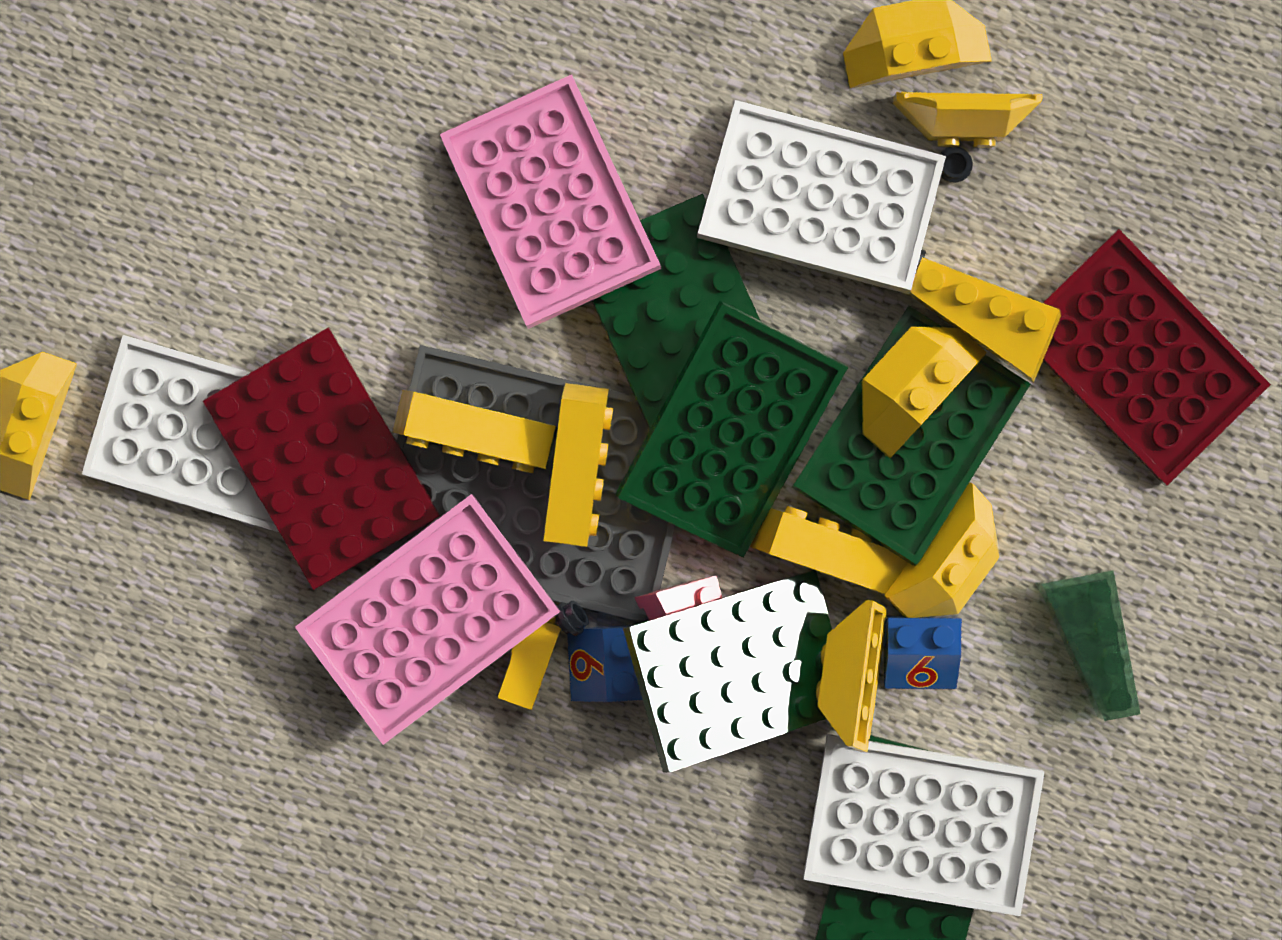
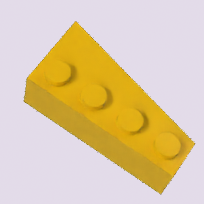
M923 257L916 271L910 295L949 324L960 329L977 344H980L1034 383L1060 320L1061 313L1059 309Z
M565 383L561 399L543 541L587 547L589 535L596 536L599 514H592L594 500L601 501L604 479L597 478L598 465L606 466L608 444L602 443L603 429L610 430L613 408L606 407L609 390L607 388Z
M790 506L786 507L785 512L771 508L750 545L754 549L886 594L908 564L907 561L885 547L871 543L872 539L858 530L852 529L851 535L839 531L841 525L839 523L821 517L818 524L805 520L807 512Z

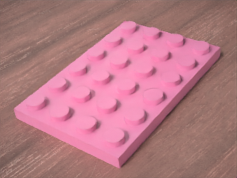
M572 74L440 134L527 329L661 269L657 256Z
M471 494L295 626V628L384 745L557 615L560 610L473 494Z

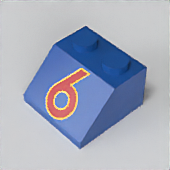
M886 616L884 620V688L957 689L961 661L962 618L957 616L919 618Z
M632 625L584 628V632L579 636H574L571 633L567 634L571 701L616 702L643 700L623 628Z

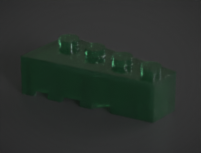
M1104 569L1035 582L1097 717L1108 721L1140 715L1114 570Z

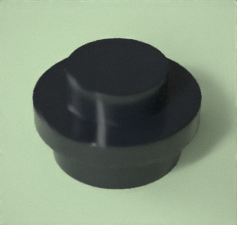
M948 147L940 153V155L946 156L941 173L943 180L950 183H959L970 175L973 161L965 149L961 147Z
M570 601L569 603L562 602L558 605L557 608L560 612L556 615V621L561 630L566 634L571 633L574 636L582 634L584 627L589 624L588 617L582 607L575 601Z

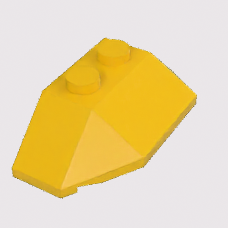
M912 0L875 7L871 10L843 52L849 89L991 62L985 26L952 0Z
M896 92L893 96L895 107L929 141H937L938 147H959V141H974V147L976 148L995 147L996 141H1002L1042 102V94Z
M910 327L862 380L863 435L890 459L987 352L958 328Z
M40 352L0 370L1 491L30 500L77 363Z
M969 482L918 565L914 566L908 563L884 595L904 617L919 618L959 614L999 559L992 504L973 483Z
M873 600L863 602L827 634L826 644L821 651L822 677L816 687L818 708L845 745L859 752L866 753L868 752V739L870 738L884 638V620L886 619L887 608Z

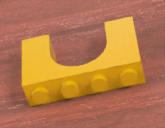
M556 616L512 648L510 664L498 695L499 699L530 710L533 709L561 630L559 625L555 623Z

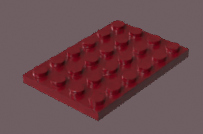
M1120 229L1116 230L1042 302L1059 309L1061 313L1043 362L1164 486H1168L1271 385Z
M330 327L203 400L204 405L313 590L440 516Z

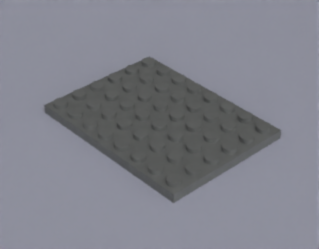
M420 345L409 391L554 425L556 427L546 469L535 467L534 473L512 469L514 461L500 458L499 464L495 465L478 461V453L468 450L464 451L463 457L442 452L443 444L429 441L428 448L407 444V436L398 434L397 442L440 516L371 557L381 560L386 559L473 494L551 600L565 603L575 601L583 608L641 622L648 621L649 618L644 608H639L634 597L660 590L676 525L619 499L615 494L649 432V427L635 396L608 390L606 407L613 408L611 428L610 430L603 429L602 443L608 444L606 466L598 465L597 478L604 479L601 501L594 500L592 514H599L596 536L589 535L587 547L547 542L543 540L561 399L565 383L584 386L591 385Z

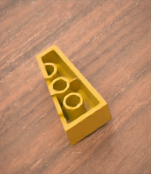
M402 390L392 432L407 436V444L428 448L430 441L443 444L442 452L463 457L464 451L468 450L478 453V461L498 465L500 458L514 461L512 469L534 473L535 467L546 469L556 426L422 393Z

